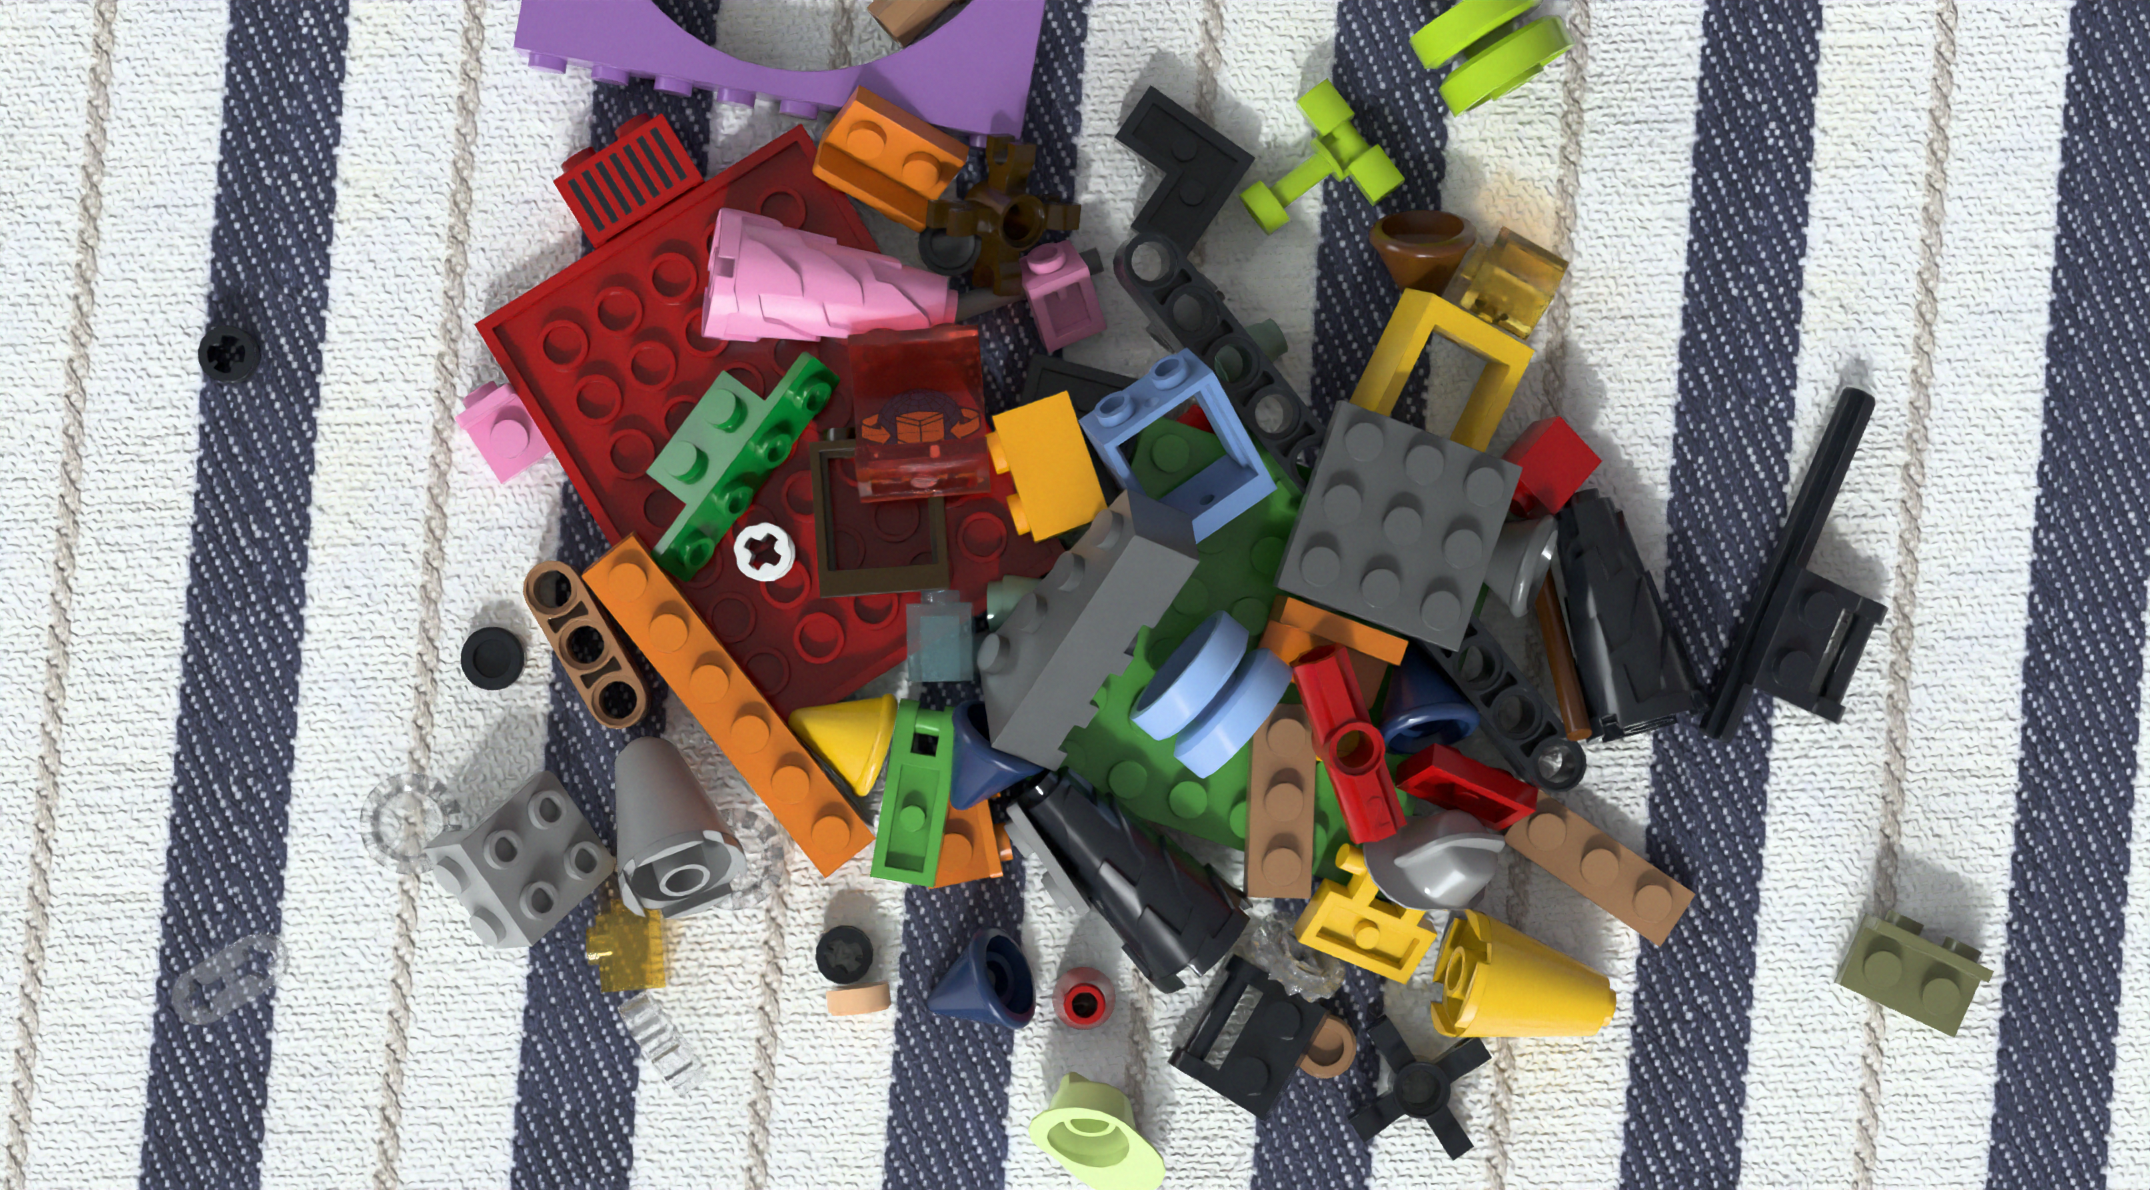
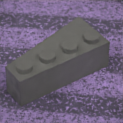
M1126 488L1108 509H1103L1097 514L1089 530L1070 551H1065L1059 556L1053 569L1032 592L1025 594L1021 598L1016 610L995 633L989 634L984 639L977 652V664L981 674L991 747L1057 771L1068 755L1066 747L1061 745L1074 725L1086 728L1099 709L1097 702L1092 700L1107 676L1110 673L1122 676L1134 659L1133 652L1138 640V631L1142 625L1155 628L1199 564L1200 559L1191 515Z

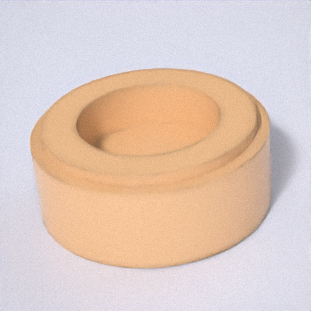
M886 981L850 984L825 990L828 1013H831L832 1016L886 1010L892 1005L889 982Z

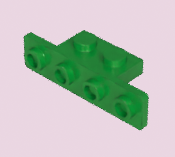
M804 351L766 401H764L723 370L646 471L648 475L687 504L650 553L658 565L684 582L691 580L697 570L710 560L714 548L735 520L750 507L753 496L775 467L788 457L792 445L812 418L825 408L831 393L840 382V377L810 353Z

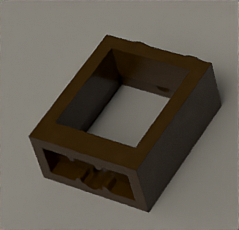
M860 427L824 429L823 441L809 442L820 598L951 589L942 460L925 464L932 564L838 571L830 460L890 455L885 450L881 452V447L861 441Z

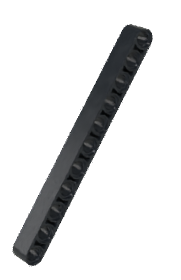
M1153 231L1143 232L1123 241L1116 250L1113 259L1114 274L1118 282L1176 354L1187 347L1213 370L1259 456L1300 505L1308 482L1303 480L1297 472V457L1308 446L1314 447L1319 452L1327 430L1173 240L1165 234ZM1139 245L1152 247L1161 258L1162 266L1160 273L1152 281L1140 278L1132 267V256ZM1183 295L1193 297L1202 309L1201 323L1192 332L1180 328L1173 317L1175 302ZM1224 346L1233 347L1242 358L1243 368L1241 374L1233 382L1224 381L1215 370V356ZM1266 396L1276 399L1283 409L1282 423L1277 430L1271 433L1264 431L1258 425L1255 416L1257 404ZM1473 611L1458 652L1450 651L1404 634L1411 644L1430 661L1456 691L1480 712L1481 721L1478 725L1479 728L1523 781L1534 787L1555 793L1567 792L1579 784L1584 777L1587 767L1586 755L1578 741L1567 739L1564 724ZM1475 646L1483 657V666L1477 677L1467 681L1459 672L1458 661L1465 649ZM1515 695L1522 704L1523 714L1515 727L1506 730L1499 721L1498 711L1506 698ZM1555 745L1561 752L1562 764L1554 776L1545 779L1539 771V757L1545 748Z

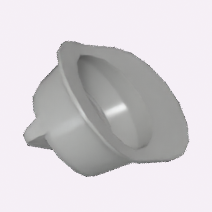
M1460 809L1446 810L1430 816H1404L1407 824L1398 829L1397 834L1378 842H1364V862L1373 883L1388 899L1404 908L1419 911H1464L1477 907L1484 898L1486 884L1496 872L1497 854L1506 844L1503 835L1490 834L1477 818Z

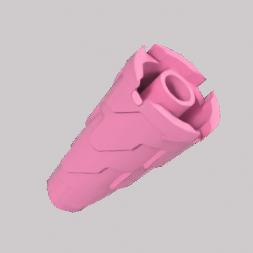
M723 207L719 210L707 270L710 271L708 287H705L701 323L702 337L757 342L761 338L820 342L821 336L882 342L886 337L937 338L942 327L953 328L957 312L958 291L947 289V277L903 265L898 258L837 245V238L786 227L773 218Z

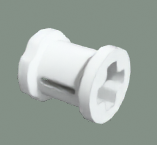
M770 523L746 527L738 535L734 545L739 569L746 576L760 581H774L785 576L792 568L796 557L795 545L791 536L784 529ZM772 534L778 539L774 549L782 555L780 562L777 565L764 563L758 570L752 565L756 555L753 551L749 550L750 543L754 539L765 542Z

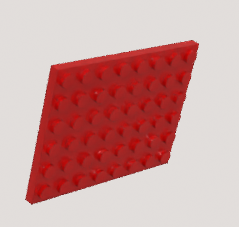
M802 123L474 324L611 547H614L635 530L652 551L687 505L648 475L646 471L723 370L764 401H766L804 351L810 353L840 377V382L831 393L825 408L812 418L792 445L788 457L775 467L756 492L750 507L735 520L714 548L710 560L702 568L698 569L688 582L682 581L668 571L727 651L788 726L789 716L793 711L839 702L986 611L989 581L1003 580L1004 574L1039 578L1051 571L1059 556L1065 552L1057 537L1035 544L1031 532L1018 535L1006 501L1007 496L1017 493L1010 471L997 475L984 436L992 431L934 338L886 337L884 341L878 342L821 336L820 342L761 338L757 342L702 337L701 323L705 287H708L710 271H707L716 221L721 207L773 218L786 227L837 238V245L882 254L845 193L833 189L825 181L813 174L812 169L818 149ZM925 390L936 392L952 400L959 409L979 413L981 415L982 431L976 436L963 441L964 447L959 445L950 455L942 459L951 589L820 598L809 442L823 441L824 429L860 427L862 421L880 414L891 400L911 391ZM892 456L830 460L838 571L932 564L925 465L904 463ZM770 523L784 529L791 536L795 545L796 557L792 568L785 576L774 581H760L746 576L739 569L734 545L738 535L748 526ZM772 534L765 542L754 539L750 543L749 550L753 551L756 555L752 565L758 570L764 563L777 565L780 562L782 555L774 549L778 539Z

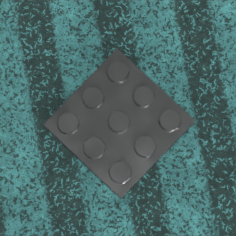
M1337 401L1272 586L1444 649L1458 652L1523 467L1347 401Z

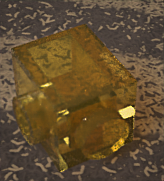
M1502 225L1489 247L1480 242L1477 243L1463 267L1460 276L1470 282L1459 305L1474 312L1485 322L1495 324L1526 341L1553 300L1569 262Z
M622 898L610 899L611 910L601 911L596 914V926L586 927L587 959L589 965H599L601 993L667 987L671 983L667 921L664 919L661 909L643 908L646 916L644 917L634 914L624 905Z

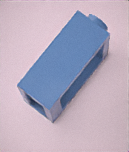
M1186 347L1177 354L1166 356L1157 361L1151 367L1148 374L1123 391L1114 392L1104 397L1096 405L1095 410L1078 421L1120 494L1128 488L1147 496L1118 445L1193 394L1195 395L1227 454L1158 501L1191 515L1197 544L1275 491L1277 487L1213 370Z

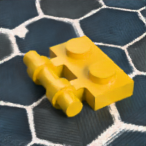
M1345 843L1337 852L1335 864L1338 868L1353 873V877L1347 886L1324 878L1293 927L1296 938L1302 944L1406 984L1438 934L1432 921L1422 918L1426 911L1404 908L1397 903L1393 906L1374 898L1379 888L1373 883L1365 866L1363 850Z

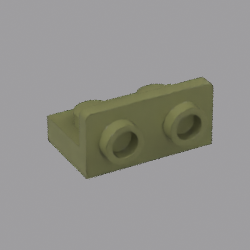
M1889 909L1884 920L1865 914L1834 983L1955 1038L1980 981L1989 983L1994 972L1977 964L1982 952L1946 936L1942 947L1919 936L1924 925Z

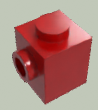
M1561 416L1533 421L1500 458L1523 467L1508 511L1526 519L1542 518L1547 514L1555 515L1602 462Z

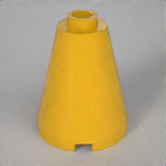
M1473 909L1464 910L1468 919L1455 918L1450 924L1439 950L1432 982L1444 984L1442 1003L1431 1001L1433 1025L1441 1035L1449 1037L1594 1036L1601 1026H1607L1611 1022L1616 1009L1617 997L1615 990L1610 988L1609 979L1604 973L1481 911Z

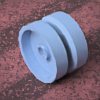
M1218 610L1207 617L1171 653L1139 695L1129 717L1153 739L1158 741L1178 733L1174 757L1200 778H1205L1218 770L1251 738L1283 696L1293 674V669L1269 648L1263 647L1253 650L1243 656L1247 648L1249 631L1224 610Z

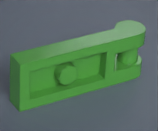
M901 698L896 717L870 877L932 888L936 886L950 803L954 731L951 718L955 707L945 706L943 712L921 708V701ZM916 733L939 737L936 756L913 752Z

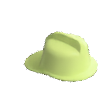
M1077 1072L1065 1074L1061 1080L1059 1090L1052 1097L1049 1108L1032 1118L1028 1128L1029 1135L1034 1144L1053 1156L1078 1179L1096 1190H1154L1161 1185L1165 1176L1166 1168L1163 1157L1153 1144L1135 1128L1133 1109L1128 1096L1114 1086L1090 1081Z

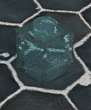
M959 590L921 591V604H906L908 682L976 681L975 604L972 602L960 603Z

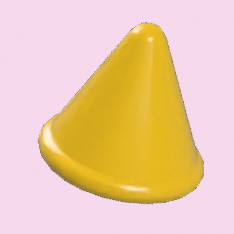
M886 693L882 697L801 708L790 714L788 724L791 730L851 788L852 793L856 797L862 798L872 789L886 757L897 717L898 700L894 694Z

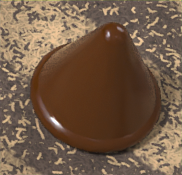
M1426 209L1389 214L1374 222L1368 231L1369 242L1379 252L1401 294H1403L1405 288L1434 293L1439 297L1443 296L1465 254L1475 244L1478 236L1476 227L1468 219L1450 212Z

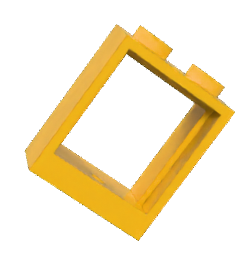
M1405 288L1349 403L1389 417L1432 331L1487 362L1449 438L1451 441L1484 453L1535 350L1434 293Z

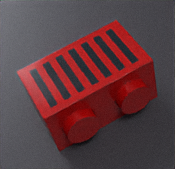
M642 113L630 119L614 132L618 140L598 153H596L593 146L585 148L560 165L564 174L554 179L553 183L596 249L705 182L662 113L652 119L647 113Z

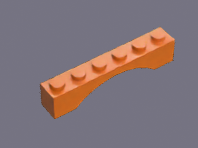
M634 530L584 569L581 577L826 879L876 839L874 827L832 775L815 758L758 690L668 571L654 561L650 555L651 550Z

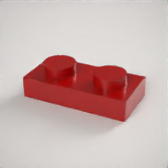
M1433 743L1397 765L1395 788L1446 810L1460 809L1468 812L1477 818L1483 826L1497 832L1537 810L1538 788L1514 778L1507 770L1489 767L1468 758L1452 746Z

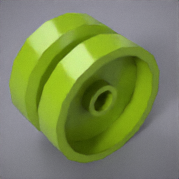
M1463 0L1420 29L1408 42L1425 69L1442 68L1463 56L1467 59V62L1444 78L1438 90L1454 118H1457L1491 99L1494 102L1515 91L1544 71L1543 67L1571 49L1576 44V41L1561 16L1546 15L1520 28L1517 23L1539 8L1543 0Z

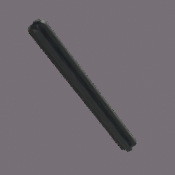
M1846 387L1840 395L1709 701L1711 709L1704 713L1700 722L1699 731L1711 739L1721 743H1729L1735 735L1754 688L1738 680L1787 565L1792 564L1805 569L1876 405L1875 397L1865 391Z

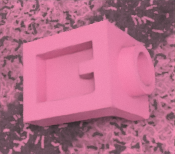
M1069 240L1059 243L1042 244L1032 249L1027 256L1019 258L1022 271V287L1025 290L1041 342L1048 353L1107 329L1088 266Z
M490 381L471 392L461 401L466 410L457 415L455 420L461 429L467 431L501 484H506L553 453L510 383H506L498 388L494 381Z

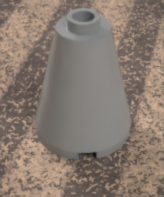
M651 736L640 737L631 741L619 753L614 765L618 888L623 903L634 914L644 917L646 916L643 908L661 909L664 919H676L702 912L724 901L732 893L730 882L738 873H740L742 879L746 875L747 863L743 847L672 742Z

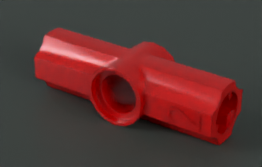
M1340 642L1325 646L1319 645L1300 653L1295 660L1289 662V666L1293 669V677L1312 728V748L1318 758L1324 763L1351 841L1355 844L1371 841L1378 842L1397 834V830L1407 823L1384 759V739L1379 730L1372 725L1345 645ZM1358 730L1359 741L1355 750L1347 756L1337 757L1336 748L1340 738L1349 731Z

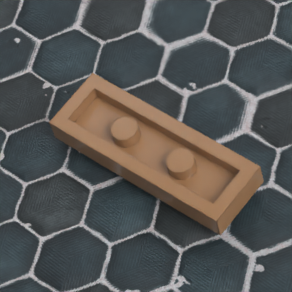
M1277 703L1266 720L1248 740L1243 892L1249 898L1311 899L1316 753L1312 748V728L1303 704Z
M1539 788L1536 812L1508 826L1502 834L1508 846L1659 947H1661L1696 895Z

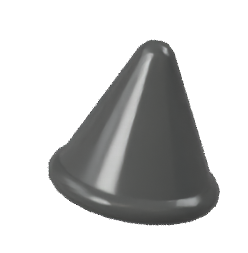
M1547 514L1542 518L1504 522L1483 582L1509 607L1511 614L1516 618L1524 617L1531 610L1548 572L1559 530L1558 520L1552 514Z

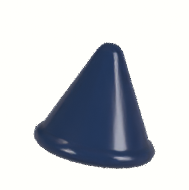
M1407 645L1400 666L1393 665L1379 725L1376 728L1384 739L1385 753L1392 755H1415L1433 743L1451 746L1472 734L1481 721L1480 712L1469 704L1430 661L1412 645Z
M968 700L959 703L953 709L951 718L954 731L950 802L955 809L960 811L968 810L1024 778L1041 773L1045 769V767L991 747L985 701Z
M983 926L975 931L968 946L931 991L926 1004L928 1009L937 1015L998 1024L1011 1030H1019L1026 1027L1035 1014L1036 989L1030 966L1015 940L1007 932L996 926Z

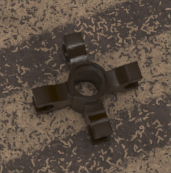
M1009 133L987 134L986 159L989 168L988 179L976 183L968 191L964 201L928 200L926 226L930 228H947L946 234L951 237H968L974 234L982 237L981 253L974 265L972 285L977 287H993V294L999 297L1021 295L1022 271L1019 262L1020 251L1032 247L1040 239L1044 229L1079 230L1081 204L1076 202L1060 203V196L1054 193L1037 194L1034 196L1026 193L1027 178L1035 162L1037 144L1032 142H1015V136Z

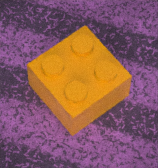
M1067 391L992 416L995 431L984 435L997 475L1010 471L1017 493L1007 496L1006 501L1019 536L1031 532L1034 543L1038 544L1090 526L1100 511L1108 509Z

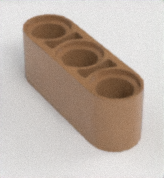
M549 560L537 564L528 572L523 583L525 601L589 711L600 724L608 728L623 729L639 724L647 716L651 708L652 694L649 685L595 593L581 577L582 573L577 567L567 562ZM554 571L565 574L572 586L569 600L558 608L548 606L540 595V584L543 578ZM586 626L597 629L604 640V650L601 656L592 663H585L579 660L572 649V639L575 633ZM617 681L629 684L635 690L637 696V705L634 711L626 718H618L612 715L606 709L604 703V696L608 687Z

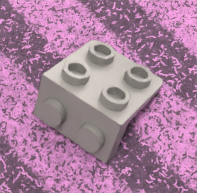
M551 771L534 773L472 829L440 833L423 848L435 865L433 873L437 881L445 890L458 897L471 916L469 922L475 934L483 942L493 946L494 949L533 946L613 872L615 866L614 859Z

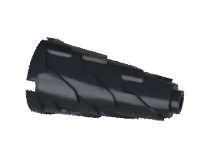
M1598 488L1574 493L1563 505L1564 509L1555 514L1559 524L1556 548L1567 594L1564 597L1575 655L1574 660L1592 728V735L1585 739L1586 743L1594 745V743L1599 742L1600 738H1602L1603 743L1670 726L1678 723L1676 714L1689 711L1691 718L1707 712L1711 709L1704 682L1699 683L1676 625H1671L1650 570L1645 571L1623 510L1615 507L1611 497H1600Z
M1067 765L1058 768L1057 771L1045 768L1041 773L1034 775L1027 783L1024 793L1029 799L1024 808L1040 830L1055 846L1051 851L1090 894L1091 897L1088 900L1123 941L1124 945L1121 947L1123 951L1160 992L1164 994L1174 993L1187 987L1176 975L1187 967L1199 978L1202 977L1229 951L1240 937L1251 919L1243 910L1253 909L1252 901L1249 897L1245 896L1244 892L1209 862L1203 865L1165 834L1159 835L1111 792L1108 791L1104 794Z

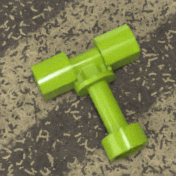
M1327 78L1302 96L1296 103V108L1317 134L1309 142L1315 154L1269 189L1261 180H1258L1238 196L1257 225L1270 236L1290 221L1284 208L1329 174L1338 182L1350 176L1372 206H1375L1404 183L1405 178L1379 144L1370 148L1350 122L1355 113Z

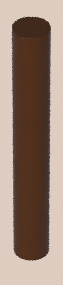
M1550 565L1534 606L1567 739L1570 741H1580L1592 735V728Z

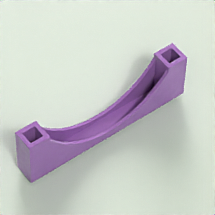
M522 0L513 47L521 56L529 58V68L543 72L566 74L567 65L592 69L591 79L608 84L628 86L630 76L654 80L653 90L674 96L691 97L693 88L718 92L717 102L739 108L754 109L756 99L780 103V114L806 120H817L818 111L838 114L856 88L861 85L946 134L969 138L968 146L970 149L986 153L987 134L1009 133L1015 136V142H1021L1047 0H973L956 17L913 45L867 64L837 70L794 71L774 69L739 60L708 46L683 30L664 14L652 0Z

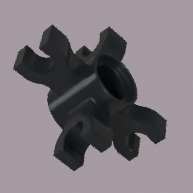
M1386 1014L1364 1027L1391 1070L1387 1081L1388 1090L1347 1115L1348 1120L1362 1141L1365 1143L1392 1122L1406 1114L1411 1118L1425 1119L1453 1161L1472 1149L1474 1145L1451 1113L1447 1104L1451 1094L1450 1084L1492 1058L1480 1038L1464 1037L1444 1053L1431 1060L1422 1055L1412 1054ZM1420 1070L1432 1073L1435 1078V1090L1428 1100L1421 1103H1412L1404 1099L1402 1085L1409 1074Z

